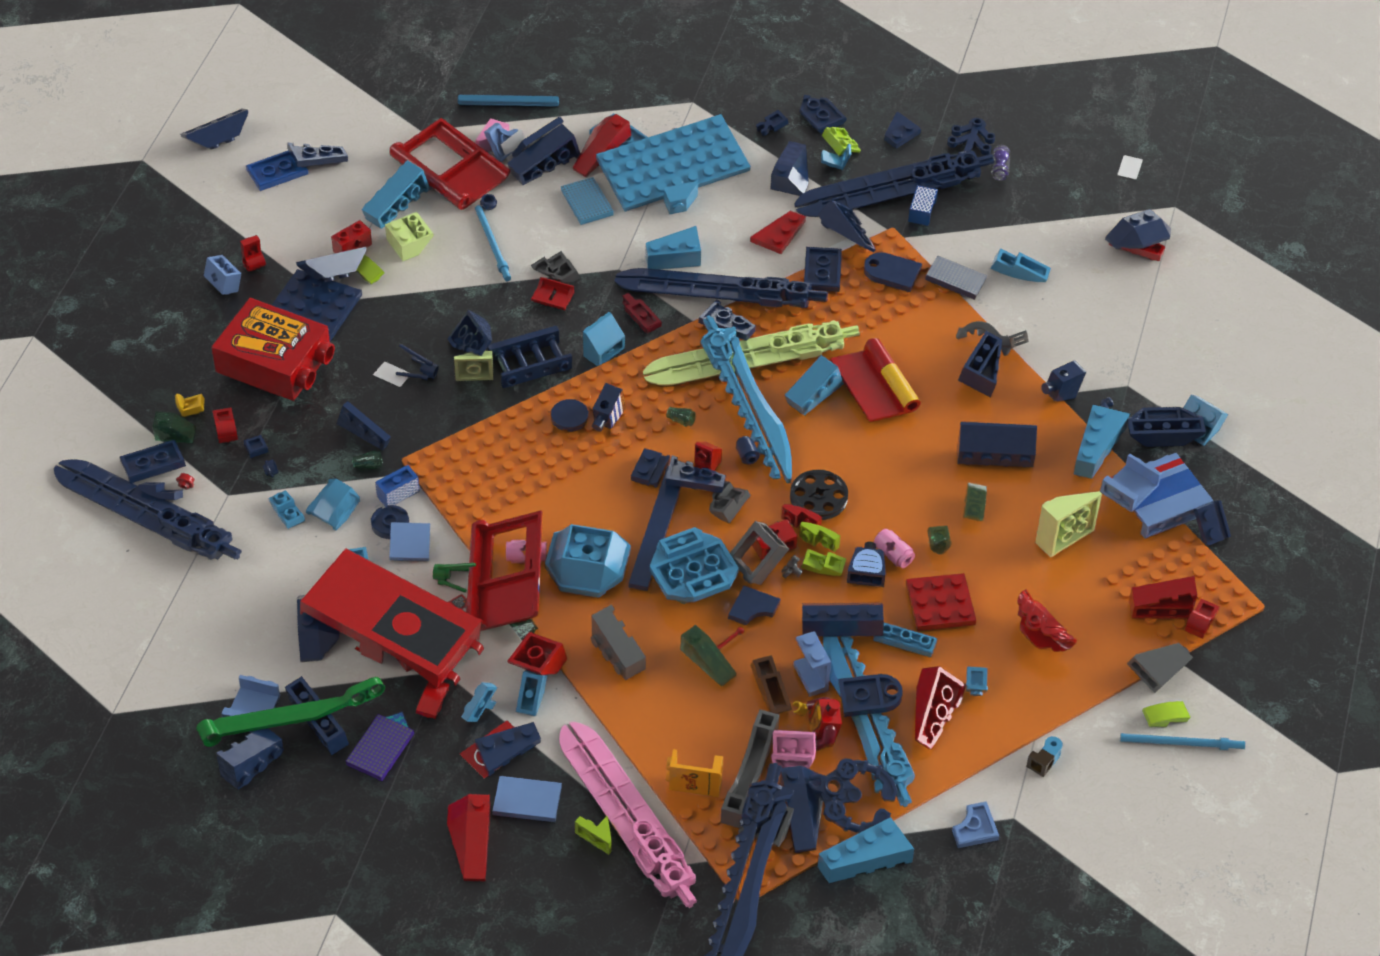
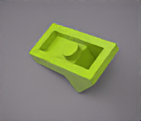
M581 816L575 821V833L608 855L612 852L608 816L598 826L591 820H586Z

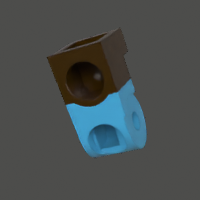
M1048 737L1039 753L1035 751L1030 753L1026 767L1044 777L1059 759L1063 747L1062 741L1057 737Z

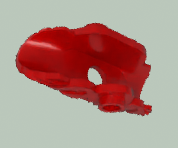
M1027 589L1020 593L1017 600L1019 605L1018 616L1021 617L1020 631L1036 648H1051L1054 652H1064L1071 649L1077 643V639L1068 634V630L1039 601H1033Z

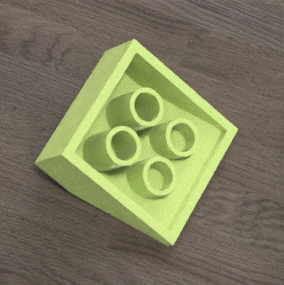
M1098 491L1059 496L1051 501H1046L1041 507L1035 543L1048 556L1053 557L1093 532L1102 493Z

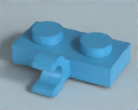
M484 682L478 685L474 691L473 698L466 704L461 717L467 722H477L485 708H494L497 702L491 700L498 687L492 683Z

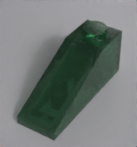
M694 625L681 635L680 650L721 687L736 676L737 673L711 638L697 625Z

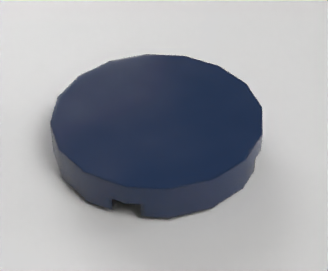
M575 399L562 400L555 404L551 410L552 423L560 430L565 429L568 432L580 430L587 423L588 409L586 405Z
M387 505L385 508L380 507L371 517L373 532L385 539H390L391 522L410 523L407 511L396 505Z

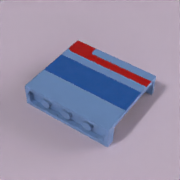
M1174 453L1146 463L1162 473L1159 486L1133 511L1143 523L1141 529L1142 536L1148 538L1196 519L1193 509L1214 501L1179 455Z

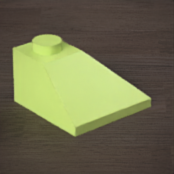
M485 351L482 356L473 353L454 356L456 381L493 380L492 351Z

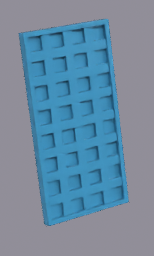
M721 114L596 154V159L624 212L662 200L665 187L697 181L699 188L748 172L751 169L749 162Z

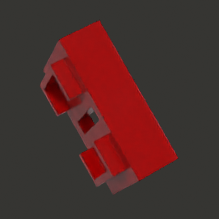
M540 277L538 287L531 301L565 310L574 295V286ZM556 291V293H555L554 297L552 298V300H549V299L551 298L553 292Z

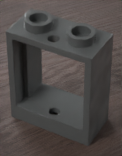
M755 521L730 554L739 567V571L743 574V579L750 584L761 585L789 548L767 524ZM760 536L771 550L754 572H752L741 558Z

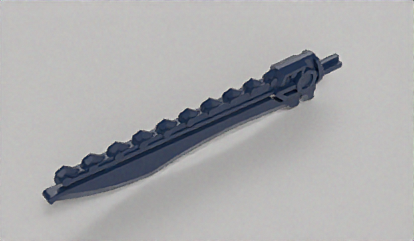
M778 763L769 764L766 780L749 785L741 815L742 819H740V825L744 830L735 836L736 843L740 847L731 853L732 860L735 861V864L727 869V877L731 881L722 887L723 894L726 895V898L718 903V911L722 915L713 921L714 928L718 931L709 938V945L713 949L704 956H718V954H721V956H743L756 928L759 895L765 866L781 820L787 809L785 802L789 801L794 794L793 789H788L778 784L782 766L778 765ZM774 807H775V810H774V812H773L772 818H771V820H769V819H770V816H771V814H772V811H773V809H774ZM761 827L757 843L752 855V859L747 871V875L742 887V891L724 945L722 944L724 934L730 919V915L746 868V864L751 852V848L756 836L757 829Z

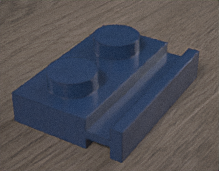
M644 448L631 474V481L648 486L651 484L657 488L670 462V455L664 456L660 452Z
M1215 500L1212 503H1207L1193 509L1202 541L1206 546L1231 537L1221 500Z

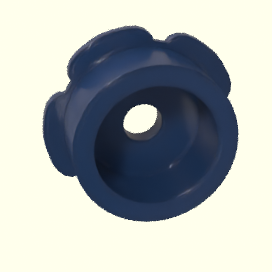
M485 194L482 196L480 205L483 209L492 210L497 206V200L494 195Z
M273 459L265 461V465H263L265 474L267 476L271 475L274 478V475L279 473Z

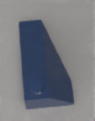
M789 141L771 173L770 189L801 196L806 192L809 185L806 145Z
M831 199L817 214L825 228L836 231L872 252L876 250L870 238L865 235L866 230L861 228L860 225L862 223L852 209Z

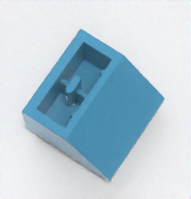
M610 312L601 316L595 323L586 327L583 331V356L596 366L609 361L625 348V335Z
M1192 394L1183 407L1203 417L1206 433L1195 439V441L1203 446L1220 430L1229 415L1199 396Z

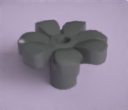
M796 555L791 557L787 566H784L781 571L782 577L786 578L791 573L797 577L801 575L802 570L797 567V562L800 558Z

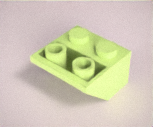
M417 212L385 224L386 240L402 261L418 256L434 236Z

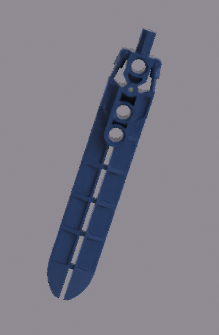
M972 150L958 152V154L953 155L945 153L930 157L929 160L808 190L796 200L794 205L795 207H801L796 209L799 214L808 217H819L817 214L831 199L850 209H856L915 194L917 185L933 189H943L958 185L965 179L979 178L981 175L980 167L994 164V156L989 154L977 157Z
M633 268L617 273L616 277L618 278H615V283L631 291L758 303L761 306L779 308L783 305H789L792 307L808 308L810 301L827 302L828 292L812 290L811 282H789V279L779 277H737Z
M78 459L62 460L59 462V465L66 469L57 465L54 467L56 479L65 488L171 540L172 544L186 551H196L199 555L205 556L209 560L214 558L218 560L223 554L234 560L240 558L242 551L229 544L233 539L232 533L223 528H218L214 525L213 521L196 512L191 513L165 499L151 496L140 490L137 485L130 484L129 481L88 461Z

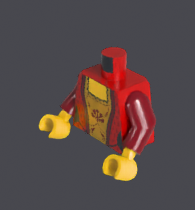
M829 697L807 701V704L795 701L793 706L799 708L793 711L794 713L804 716L809 710L810 730L815 732L816 751L825 747H833L842 726L839 701Z

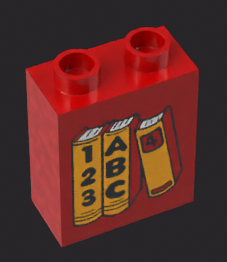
M253 298L248 299L211 347L217 373L291 401L296 399L302 389L309 390L312 387L317 369L321 364H329L335 351L334 344L330 343L327 325Z

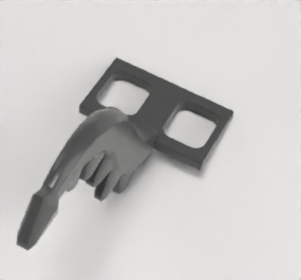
M983 321L971 322L963 328L959 327L956 338L961 339L967 337L968 331L974 334L975 330H977L978 336L988 331L1002 339L1001 350L1004 356H1007L1013 347L1029 342L1026 330L1009 337L1008 335L1002 336L995 327Z

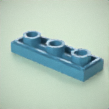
M884 623L883 636H874L873 641L932 657L937 638Z

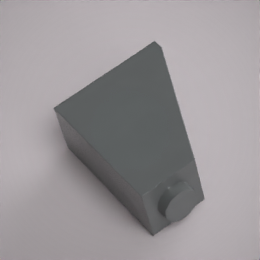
M1176 643L1136 654L1127 665L1156 693L1193 657L1186 647Z

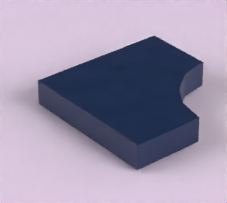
M743 586L728 614V619L747 625L756 617H773L781 599Z

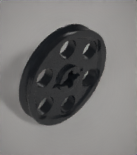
M810 470L800 474L793 481L790 490V500L792 505L802 508L807 504L812 505L814 508L810 511L820 515L822 520L836 517L845 509L848 501V488L843 479L835 473L826 470ZM811 478L814 479L815 482L809 484L805 480ZM832 480L834 484L827 485L824 481ZM803 491L805 494L803 496H797L795 492ZM836 493H840L844 497L838 499L835 498L833 495ZM831 506L833 510L826 511L823 507Z

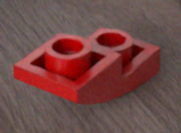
M789 504L782 506L781 519H787L790 525L795 528L802 522L820 526L822 524V517L808 509Z
M428 682L417 706L416 714L435 719L442 708V701L449 691L450 684L443 682L436 689L433 684Z

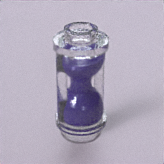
M998 145L993 151L995 163L992 164L991 175L994 179L1002 181L1009 176L1010 150L1005 145Z

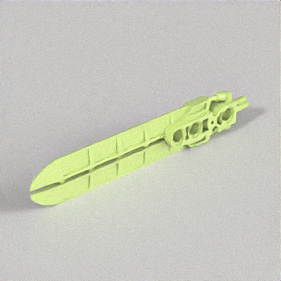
M832 320L822 323V325L808 323L791 327L787 331L749 338L747 341L740 340V346L750 369L797 358L804 360L822 355V352L828 350L843 349L844 338L858 336L860 332L857 325L841 329L839 322ZM704 348L659 358L650 363L643 371V375H649L644 377L647 382L663 386L718 376L721 373L720 370H716L713 367ZM731 360L730 364H731V366H732V368H733V370H734V372H735V369H734V367H733V365H732V360Z

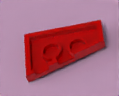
M790 210L752 235L750 242L782 254L806 222V216Z

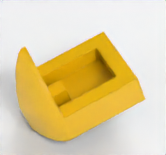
M180 394L175 395L176 406L182 416L186 417L204 411L205 398L202 394L185 399Z

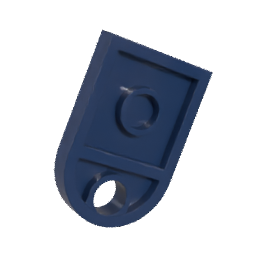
M882 252L870 255L864 264V273L870 280L907 292H911L922 269V263Z
M877 674L838 679L844 717L889 712L897 708L902 701V686L896 678L890 675ZM893 689L896 690L897 693L894 695H890L887 693V691Z

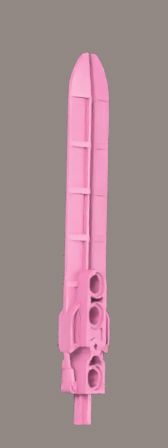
M571 722L569 724L581 743H579L569 728L564 725L559 736L562 752L604 814L608 816L609 821L634 856L635 862L644 875L654 882V886L661 892L663 897L670 896V898L679 896L685 907H693L697 900L691 893L690 886L695 884L696 875L691 867L687 865L684 854L677 843L668 835L601 737L592 728L581 723ZM653 874H660V879L657 880Z

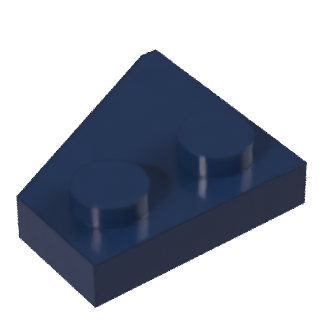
M896 112L885 133L884 140L897 149L919 135L921 128L901 113Z

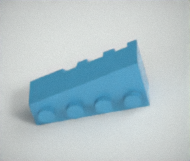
M408 160L401 165L398 171L387 180L386 184L376 192L375 196L364 205L362 211L365 219L382 229L385 227V224L390 223L397 217L400 210L405 211L412 200L417 201L422 192L427 193L431 190L423 169Z

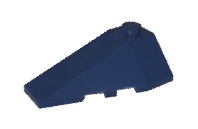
M467 310L448 337V341L454 348L482 356L492 342L491 327L484 318Z
M803 766L782 768L779 781L781 786L794 790L791 799L785 803L788 807L794 809L789 828L795 853L816 850L823 806L821 794L811 790L807 785L811 781L814 786H820L821 781L819 779L810 780L809 778L810 775L819 773Z

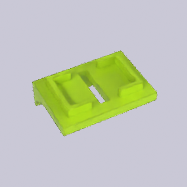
M825 128L822 137L839 157L844 153L848 144H851V152L860 153L861 151L856 141L850 138L845 128Z

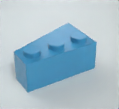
M697 226L646 242L645 258L647 268L661 270L701 266V247Z

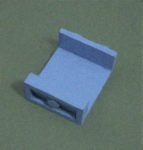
M1129 454L1126 465L1113 478L1106 476L1102 480L1100 492L1132 512L1159 486L1162 473L1147 465L1141 459Z
M815 631L797 636L796 641L805 658L794 661L793 666L810 697L828 691L831 661Z
M240 675V689L231 708L224 707L221 714L222 717L273 709L280 698L279 685L272 681Z

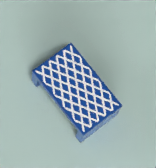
M917 185L909 210L908 222L929 225L931 211L937 201L938 189Z
M409 465L375 482L377 497L385 507L387 505H395L420 492L419 478Z

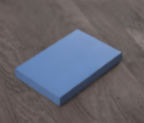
M500 776L493 806V815L555 822L562 783Z

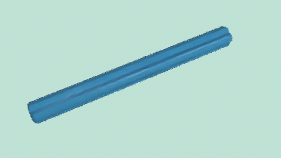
M458 95V104L559 106V97Z

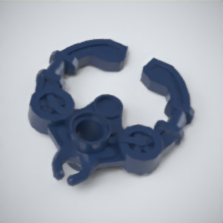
M845 758L839 762L834 771L826 776L822 774L810 775V780L819 779L821 781L820 786L817 787L811 781L807 785L811 790L821 794L825 804L823 815L826 820L835 823L846 832L850 830L860 833L890 818L891 813L885 809H879L874 814L872 822L866 823L862 821L860 825L851 822V817L845 816L844 803H857L862 796L861 791L850 782L857 772L863 775L866 771L875 774L874 778L883 784L881 790L882 800L888 802L895 801L897 794L896 785L890 775L882 768V765L878 764V766L869 764L867 760L861 761ZM828 784L836 785L838 791H830Z

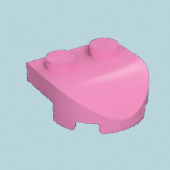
M774 730L773 754L771 755L773 763H778L782 768L803 766L809 769L816 755L815 732Z

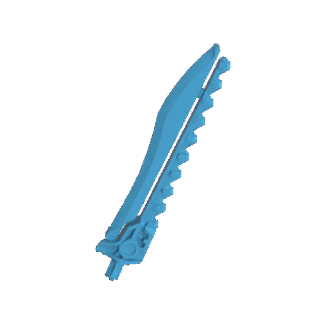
M710 315L706 316V319H703V323L708 333L702 337L701 344L711 364L716 370L721 371L719 379L722 382H727L725 391L733 394L731 403L740 407L738 415L746 419L744 427L747 430H752L750 438L754 442H758L757 450L759 454L765 455L763 464L771 467L769 476L772 479L781 478L780 471L773 458L774 455L786 483H791L792 457L785 428L765 400L753 378L740 346L739 338L736 337V327L718 328L714 318L710 317ZM731 360H732V365H733V367H734V369H735V372H736V374H737V376H738V378H739V380H740V383H741V385H742V387H743V389H744V391H745V394H746V396H747V398H748V400H749V402H750V404H751V407H752V409H753V411H754V413H755V415H756V418H757V420H758V422H759V424H760V426H761V428H762V431H763V433H764V435H765V437H766V439H767V442H768L770 448L768 447V445H767V443H766V440H765V438H764V436H763V434H762V432H761V430H760V427H759V425H758V423H757V421H756V419H755V416H754V414H753V412H752V410H751V408H750V405H749V403H748V401H747V399H746V397H745V395H744V392H743V390H742V388H741V386H740V384H739V381H738V379H737V377H736V375H735V373H734V370H733V368H732V366H731V364H730Z
M823 636V648L831 661L830 682L840 696L838 679L853 677L845 656L848 658L855 677L866 676L863 675L866 666L862 662H857L860 652L856 649H851L854 641L853 638L850 636H839L843 645L841 648L837 636ZM881 713L869 714L883 748L881 753L868 715L851 716L861 739L868 763L878 766V758L880 756V765H882V768L890 775L896 785V797L900 806H908L909 803H912L906 787L913 782L915 774L902 746L899 743H894L896 732L893 729L887 728L890 719L887 716L881 715ZM871 773L872 779L876 780L874 782L875 792L879 793L882 790L883 784L874 778L875 774Z

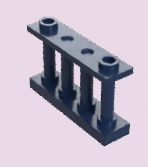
M557 325L489 344L487 351H492L493 362L498 361L503 370V373H501L502 388L572 369L571 353L563 355L557 344L559 343V329ZM550 346L556 358L545 360L540 348ZM533 351L538 363L528 365L522 353ZM516 356L521 368L510 370L505 358Z

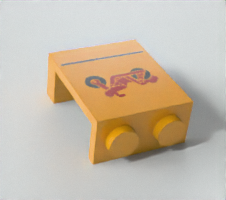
M673 749L672 757L667 758L666 781H669V790L719 797L722 783L723 756L715 755L713 768L708 769L677 764V750Z

